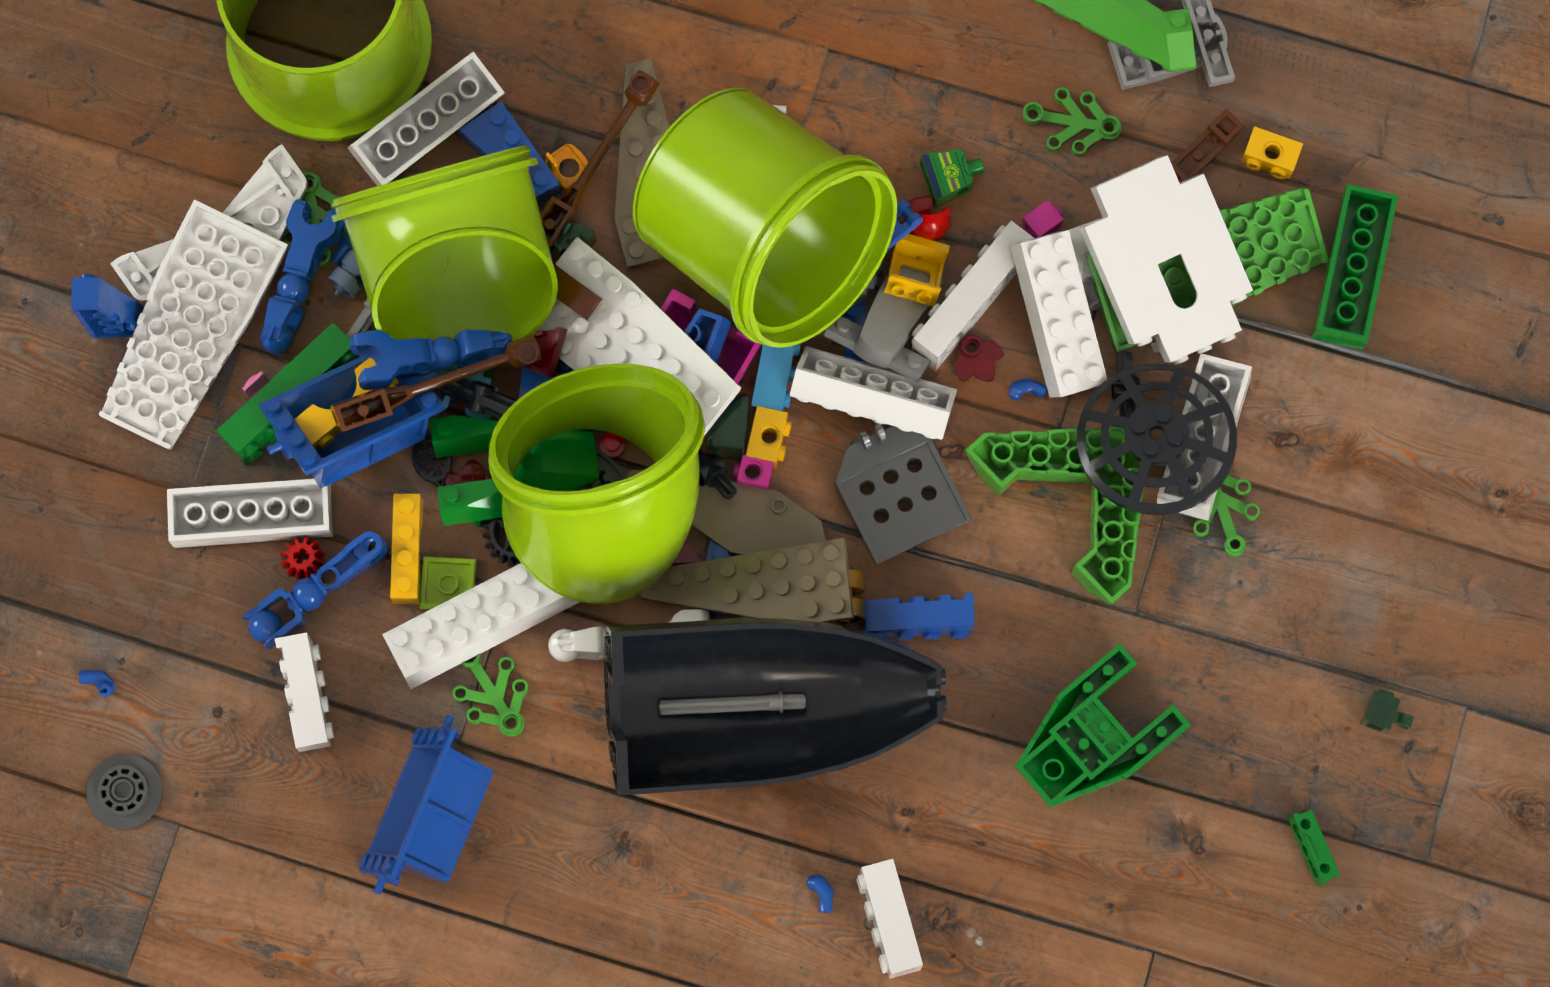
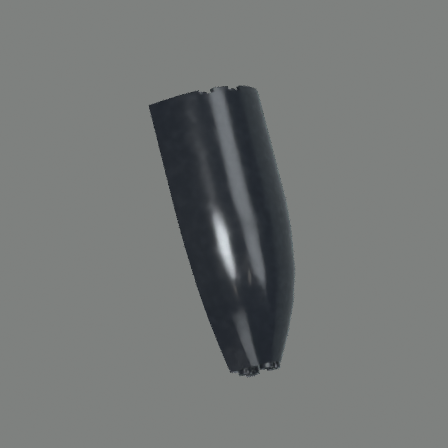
M734 618L606 627V634H610V636L604 637V653L608 660L604 661L605 712L608 735L613 739V741H608L610 762L612 763V768H614L612 771L613 782L618 796L761 786L795 781L843 770L880 756L911 740L942 721L943 712L947 710L946 696L941 695V685L946 684V672L937 661L906 646L872 633L833 623L784 618ZM779 691H782V695L804 694L806 697V707L804 709H783V713H780V710L661 715L659 712V702L661 700L761 696L779 694Z

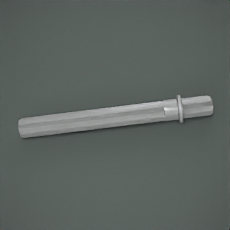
M779 691V694L761 696L661 700L659 702V712L661 715L780 710V713H783V709H804L806 707V697L804 694L782 695V691Z

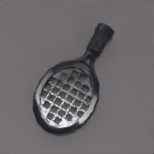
M425 436L424 440L413 446L411 456L413 466L417 474L424 481L432 483L437 487H441L439 483L442 482V486H446L445 474L452 471V456L437 458V460L433 461L432 458L436 457V454L431 456V453L435 452L432 436Z

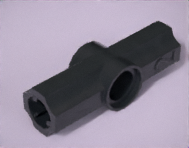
M467 378L440 387V393L465 403L464 406L482 414L488 413L498 419L517 401L495 391V387L477 380L472 381Z

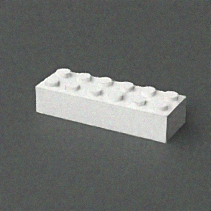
M472 52L351 144L348 149L377 186L389 183L496 101L505 92L476 54Z
M1010 221L1006 227L1002 225L993 236L995 240L990 246L986 244L977 255L979 259L975 265L969 264L961 274L962 279L958 285H951L945 293L946 299L941 305L937 303L929 312L928 316L930 318L926 324L920 323L912 333L914 337L911 340V351L929 359L928 366L935 372L1017 274L1010 245L1033 239V237L1013 221Z
M1069 230L1047 234L1010 245L1049 397H1064L1100 386L1107 380V375Z
M806 346L796 368L789 396L795 397L801 402L819 404L829 410L837 409L844 411L853 417H865L878 424H889L898 427L902 431H913L923 434L930 439L938 438L942 440L957 389L920 379L917 383L895 371Z
M1201 353L1195 373L1208 380L1221 392L1230 406L1237 427L1251 380L1252 366ZM1195 379L1192 380L1189 392L1200 400L1204 407L1218 402L1216 397L1204 385ZM1186 400L1183 415L1197 410L1188 400ZM1222 412L1210 416L1213 427L1212 446L1227 453L1229 447V428L1225 413ZM1201 419L1189 424V438L1204 443L1205 428L1203 420ZM1186 448L1183 455L1177 459L1182 470L1188 469L1196 461L1200 453ZM1208 457L1201 469L1191 478L1187 479L1194 494L1202 490L1214 479L1223 465L1222 462ZM1168 465L1166 466L1163 478L1173 476ZM1178 485L1160 488L1157 495V504L1184 499ZM1217 491L1195 507L1179 513L1208 521Z
M314 479L167 489L168 538L174 548L293 540L294 537L304 539L305 536L309 538L333 537L331 485L320 488Z

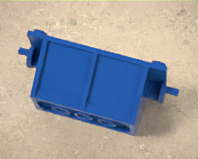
M363 355L258 404L260 410L275 430L274 435L277 443L267 447L270 455L281 450L286 459L294 457L305 475L311 474L318 486L323 488L424 440L429 417L445 410V405L434 390L415 395L412 399L392 410L393 415L344 432H338L333 436L334 440L330 445L316 450L294 419L312 404L323 409H331V404L351 398L357 386L354 370L370 358ZM432 369V371L424 374L399 375L395 377L399 381L396 386H411L434 378L438 374L435 369Z
M447 715L442 727H420L415 730L411 742L413 746L369 851L362 856L359 863L360 873L373 875L378 879L373 891L376 894L381 895L385 883L398 886L403 869L433 881L448 883L494 773V770L454 750L460 734L457 733V729L451 727L454 720L453 716Z

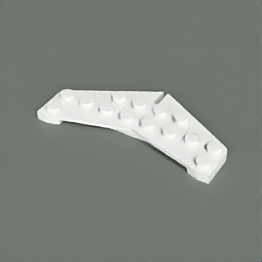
M282 144L269 153L264 159L262 166L223 212V214L280 241L288 228L286 220L293 202L297 199H302L308 187L306 177ZM174 239L138 252L122 255L110 263L130 293L137 300L147 302L146 298L155 276Z

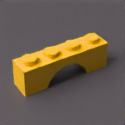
M368 358L354 370L357 386L352 397L372 391L361 389L358 378L365 368L377 365L374 359ZM394 378L392 384L387 388L396 387L399 381ZM312 404L294 419L316 450L330 445L334 440L333 436L340 432L331 409H323Z
M394 494L390 593L393 604L420 605V536L423 527V499L421 494Z

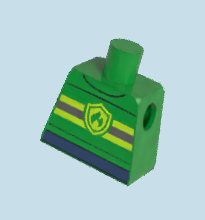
M960 149L922 154L920 158V166L935 208L970 192L973 188L972 176L984 173L982 160L978 158L967 162L963 150Z

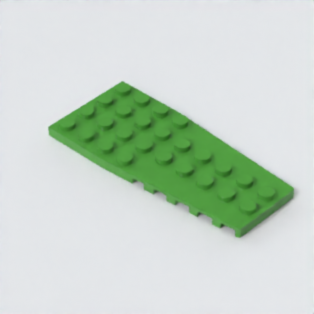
M1303 187L1219 210L1253 291L1246 293L1247 297L1258 295L1268 287L1287 281L1286 279L1294 275L1303 274L1310 271V268L1329 261L1311 195L1307 188ZM1089 251L1084 253L1113 350L1119 352L1136 346L1137 343L1128 344ZM1179 254L1159 263L1158 267L1175 305L1183 309L1192 306L1196 300V291L1181 255ZM1230 301L1231 306H1234V305L1240 303V302H1237V303H1235V304H1232V302Z

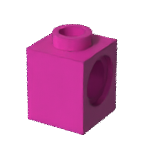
M1047 200L1025 215L1021 226L1033 238H1037L1059 230L1062 227L1064 215L1056 204L1052 205Z
M743 455L741 463L736 462L733 478H737V484L768 490L774 462ZM749 469H756L760 472V475L755 479H750L745 473Z

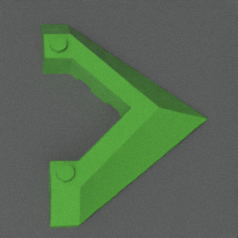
M1032 0L1039 5L1044 4L1052 8L1058 15L1072 22L1074 20L1080 23L1082 27L1117 45L1120 43L1128 47L1132 53L1148 61L1151 59L1161 64L1162 68L1169 72L1197 69L1189 8L1163 12L1146 0Z
M1109 427L1111 448L1125 442L1124 428ZM1077 428L1054 429L1044 432L1013 431L1003 434H995V432L984 433L965 449V453L979 477L997 496L1002 494L1016 480L1091 484L1090 552L1074 566L1071 574L1089 593L1110 605L1131 588L1141 513L1132 512L1117 506L1105 498L1092 485L1084 473L1079 460ZM1085 428V445L1090 461L1104 453L1101 443V429ZM1130 452L1117 458L1125 468L1137 474L1141 462L1136 460ZM1110 463L1096 470L1098 476L1111 489L1129 498L1133 482L1128 481L1117 473ZM1144 488L1139 502L1143 500Z

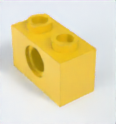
M1254 126L1241 163L1246 164L1252 170L1270 172L1275 178H1287L1290 180L1303 143ZM1265 152H1274L1277 158L1270 159L1266 156Z
M757 406L746 456L774 462V468L777 469L778 461L783 462L786 447L782 446L784 436L789 437L792 422L788 421L787 412ZM766 433H773L777 439L773 443H766L762 437Z

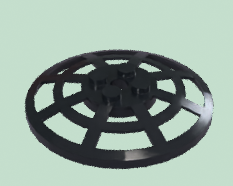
M1151 363L1120 371L1108 378L1093 392L1080 415L1077 427V449L1084 473L1092 485L1105 498L1117 506L1132 512L1146 515H1167L1193 508L1208 499L1219 489L1234 463L1237 450V429L1229 404L1212 383L1199 374L1183 367ZM1149 370L1174 372L1170 384L1152 382L1137 386L1130 376L1136 372ZM1184 376L1193 378L1204 385L1216 397L1218 402L1204 407L1202 402L1192 393L1180 387ZM1120 379L1127 391L1123 392L1113 401L1106 413L1092 411L1093 404L1102 392ZM1164 390L1166 394L1162 403L1147 404L1141 392ZM1177 394L1187 399L1197 410L1183 415L1179 410L1172 407ZM1131 397L1137 410L1129 418L1114 415L1119 406ZM1222 412L1225 413L1229 428V447L1227 453L1212 446L1213 427L1210 416ZM1201 419L1203 420L1205 428L1204 443L1189 438V424ZM1087 421L1102 423L1101 443L1104 453L1092 461L1089 460L1085 445V426ZM1110 425L1125 429V442L1114 448H1111L1109 441ZM1154 429H1160L1165 435L1160 440H1154L1150 437L1149 433ZM1186 448L1200 453L1196 461L1183 471L1177 459L1183 455ZM1130 452L1136 460L1141 462L1137 474L1125 468L1117 458ZM1208 457L1222 462L1223 465L1214 479L1202 490L1194 494L1187 479L1191 478L1201 469ZM1110 463L1117 473L1128 481L1133 482L1129 498L1111 489L1098 476L1096 470ZM1168 465L1173 475L1172 477L1161 479L1147 478L1151 466ZM1177 484L1184 498L1176 502L1164 504L1139 502L1144 486L1163 488Z

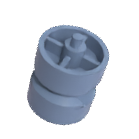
M350 250L341 261L343 266L336 267L327 280L335 287L336 291L334 294L336 296L341 293L354 300L362 290L361 283L363 281L354 251Z

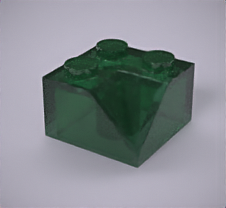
M749 397L734 398L716 420L714 428L711 427L708 431V450H712V454L719 455L721 459L741 461L742 456H745Z

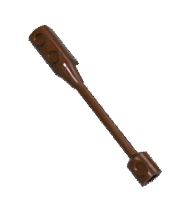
M638 70L631 77L630 84L624 92L628 100L581 175L558 199L552 196L540 214L550 254H552L577 215L576 211L585 191V186L637 106L646 107L659 87V82L647 73Z
M530 335L507 343L506 351L503 354L411 386L380 387L331 404V411L338 429L344 432L393 415L392 410L420 393L510 363L517 369L542 360L540 348L534 335Z

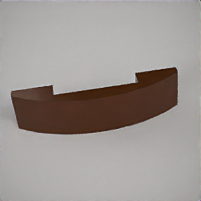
M1227 108L1174 161H1170L1179 183L1198 175L1245 127Z
M553 263L558 281L557 299L585 320H588L602 301V298Z

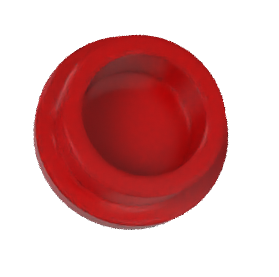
M607 432L599 441L600 450L610 458L620 456L625 450V439L616 434Z

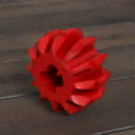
M305 536L302 543L298 537H294V546L287 542L285 547L289 552L283 551L280 553L281 558L286 559L280 565L283 569H287L286 574L288 577L295 574L297 581L302 579L303 575L311 577V572L317 574L319 570L317 566L326 564L325 560L321 559L325 555V551L318 549L320 544L317 540L310 544V538ZM306 554L308 560H303L302 564H300L298 558H302Z

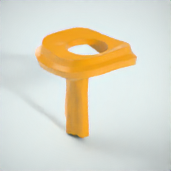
M572 144L563 145L551 155L549 152L546 153L547 159L545 163L558 180L561 188L565 191L577 181L588 164V160L583 153ZM566 159L575 160L579 165L577 175L574 177L563 176L559 171L562 161Z

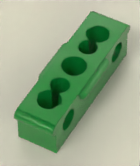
M1312 810L1301 814L1295 813L1288 818L1289 824L1315 884L1321 887L1329 880L1340 875Z

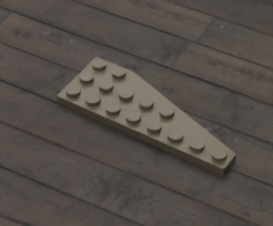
M651 58L626 64L624 92L630 84L631 77L638 70L647 73L656 80ZM659 87L646 107L637 106L622 128L620 135L614 221L628 270L666 260L639 237L633 222V200L640 174L652 150L669 129ZM625 93L623 94V108L628 101Z
M844 538L671 566L657 582L641 593V598L645 600L712 610L714 612L748 618H784L823 623L854 619L847 545Z

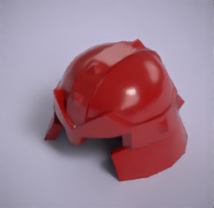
M932 196L918 197L908 201L912 206L911 210L914 213L917 212L923 218L922 223L911 231L910 234L936 241L945 235L949 227H952L950 213L953 205L942 208L940 212L930 213V207L935 206Z

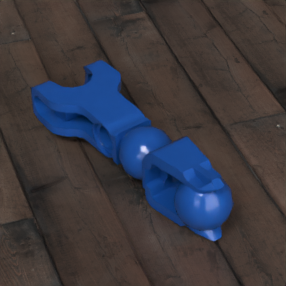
M297 199L293 202L286 220L288 230L292 234V242L286 257L285 267L283 268V272L286 275L282 276L277 283L278 296L274 295V297H270L268 300L264 328L260 332L262 347L265 351L277 356H282L293 344V339L305 317L304 307L301 303L305 302L309 296L310 286L308 282L313 283V278L318 271L324 252L340 242L345 229L344 220L333 223L331 216L336 215L335 209L329 210L321 223L311 225V206L302 199Z
M467 329L455 335L454 339L440 336L431 341V338L396 340L385 332L374 330L355 334L349 340L352 353L369 356L377 364L376 366L365 368L358 378L361 389L374 390L380 387L387 388L392 384L394 378L399 375L421 373L427 370L432 371L434 366L438 369L447 370L456 365L460 369L503 354L506 351L507 343H510L513 339L511 334L501 331Z
M367 531L351 541L338 555L324 564L317 571L316 575L312 574L310 575L311 577L298 580L293 586L292 592H286L283 589L275 590L258 603V606L244 613L242 619L249 620L248 631L256 641L265 643V650L272 649L276 645L275 638L289 636L302 627L306 622V611L317 609L323 603L325 595L327 597L330 596V591L340 589L360 574L367 572L384 560L389 553L387 542L377 533ZM376 543L375 548L369 552L368 548ZM328 572H335V582L331 585H326L324 576ZM285 599L288 603V608L293 610L296 616L282 627L279 615L269 610V608Z

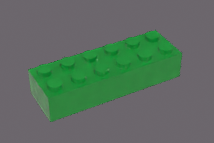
M1351 184L1346 185L1341 196L1328 257L1329 261L1327 262L1311 339L1363 350L1368 343L1398 195Z
M332 323L216 430L223 443L245 465L259 459L263 453L262 450L269 443L272 445L277 441L274 435V428L260 410L258 404L357 359L359 355L352 353L349 344L350 339Z

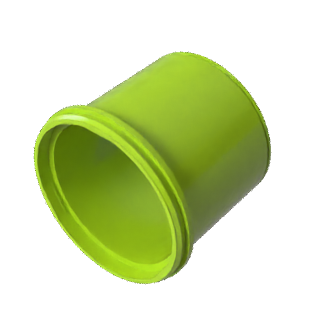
M216 0L227 32L226 52L228 65L239 93L251 109L267 123L300 138L315 141H340L366 134L416 95L429 68L432 54V29L423 0H396L387 24L366 48L344 61L315 68H297L275 63L257 54L245 44L247 25L259 0Z
M744 88L724 89L703 98L685 111L669 127L652 150L643 167L633 200V222L639 237L731 311L737 329L753 342L777 348L794 346L815 337L832 325L852 306L878 270L891 242L897 217L895 190L890 179L877 163L865 156L843 154L756 93Z

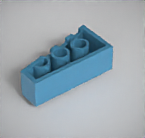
M801 343L782 348L762 346L751 406H760L778 411H783L784 407L789 408L791 396H789L790 392L787 389L789 381L793 382L797 366H792L794 355L799 356Z

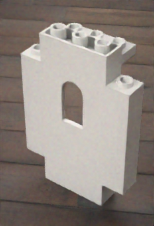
M1166 155L1090 188L1102 218L1079 229L1128 344L1137 343L1138 347L1150 343L1154 352L1161 353L1164 362H1173L1174 365L1188 360V354L1197 351V354H1201L1212 349L1211 344L1219 340L1221 343H1225L1236 338L1235 333L1242 329L1230 301L1232 304L1246 299V293L1253 291L1204 174L1193 176L1179 183L1169 157ZM1179 254L1196 291L1194 304L1186 309L1175 305L1158 267L1159 263Z

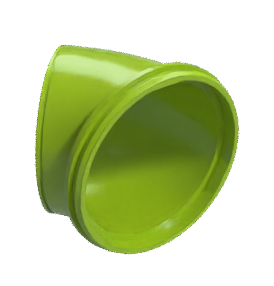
M527 145L452 164L332 200L331 208H334L336 215L331 216L334 223L344 220L376 330L385 332L396 340L431 338V341L440 336L454 339L455 335L467 329L490 330L511 334L513 339L511 342L533 335L544 324L557 298L558 281L528 167L537 165L538 161L537 158L531 159L529 152L532 150ZM449 255L448 269L440 276L439 271L443 266L444 257Z
M638 364L591 366L562 374L540 384L519 398L500 418L489 444L488 463L492 480L498 491L503 495L502 515L509 543L521 564L545 587L559 595L580 602H619L647 590L672 565L684 545L694 520L699 494L698 451L705 433L702 409L687 386L673 375L650 366ZM577 429H594L616 434L637 445L655 462V464L627 479L581 491L543 490L525 485L514 479L521 461L540 442L558 433Z

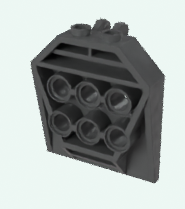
M880 424L874 426L873 436L869 437L863 431L859 433L860 438L850 442V447L846 450L835 481V490L876 565L972 519L932 440L913 431H902L896 426L890 428L887 426L882 427ZM917 463L921 466V470L913 473L908 470L907 465ZM886 474H893L898 480L894 484H888L884 481L883 477ZM869 485L874 489V492L871 495H864L860 492V487ZM930 490L935 494V498L930 501L925 500L921 493ZM905 501L910 503L912 509L902 512L897 505ZM884 513L887 515L888 520L885 523H878L875 521L874 515Z

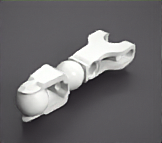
M703 609L681 610L673 616L670 622L709 620L710 615L707 610ZM592 627L578 631L571 629L557 630L549 639V652L553 658L561 662L573 661L576 658L602 660L606 658L604 653V637L610 636V634H606L605 628Z

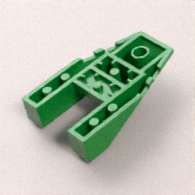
M466 416L430 419L432 443L436 458L488 451L489 453L491 437L499 420ZM569 430L545 439L524 457L516 470L514 479L525 485L550 491H575L599 480L593 432ZM492 477L488 480L437 487L439 511L444 526L503 517V495L498 491Z
M1120 643L1058 694L1015 765V768L1050 808L1130 777L1181 736L1191 725L1173 704L1132 738L1101 703L1099 698L1134 670L1137 662Z

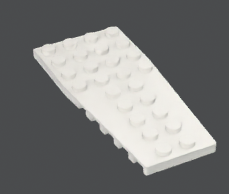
M194 200L158 269L146 298L147 302L144 310L139 315L136 323L137 327L127 344L128 349L122 363L120 362L118 366V373L112 387L109 388L107 400L99 416L168 450H172L254 317L289 245Z
M576 237L556 262V265L602 298V301L589 319L585 320L556 298L549 317L537 331L553 330L556 327L568 329L559 359L574 370L604 364H638L654 367L673 375L689 388L699 402L705 422V436L739 393L741 386L718 366L633 281L584 241Z

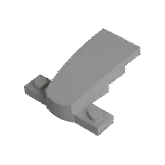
M1181 0L1184 9H1190L1196 68L1203 67L1209 87L1233 82L1235 75L1226 50L1228 42L1226 29L1220 18L1215 14L1211 0ZM1111 41L1107 43L1122 90L1154 83L1193 70L1169 72L1162 68L1161 64L1151 59L1148 61L1132 53L1131 49L1120 43L1118 45Z
M907 267L900 268V276L929 283L930 277L927 273ZM886 276L863 327L841 316L826 329L824 336L853 350L855 354L866 362L878 367L889 368L918 383L927 369L930 360L905 348L904 345L912 337V333L928 312L930 306L884 293L887 281Z

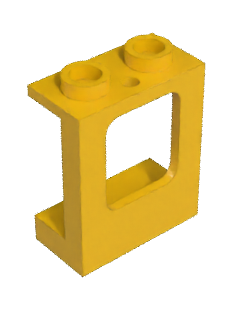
M912 234L906 235L894 246L884 293L934 307L941 291L940 282L950 245ZM907 267L927 273L930 277L929 283L900 276V268Z

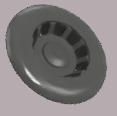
M120 754L103 761L93 771L87 785V802L93 815L103 824L117 829H129L146 822L157 810L162 797V783L156 769L144 758L132 754ZM136 774L140 776L137 780L133 778ZM140 784L144 785V790H140ZM139 795H143L140 802H138ZM109 801L113 803L111 808L108 806ZM132 804H135V805H136L134 808L129 809V806H130V805H132ZM118 807H123L124 811H118Z

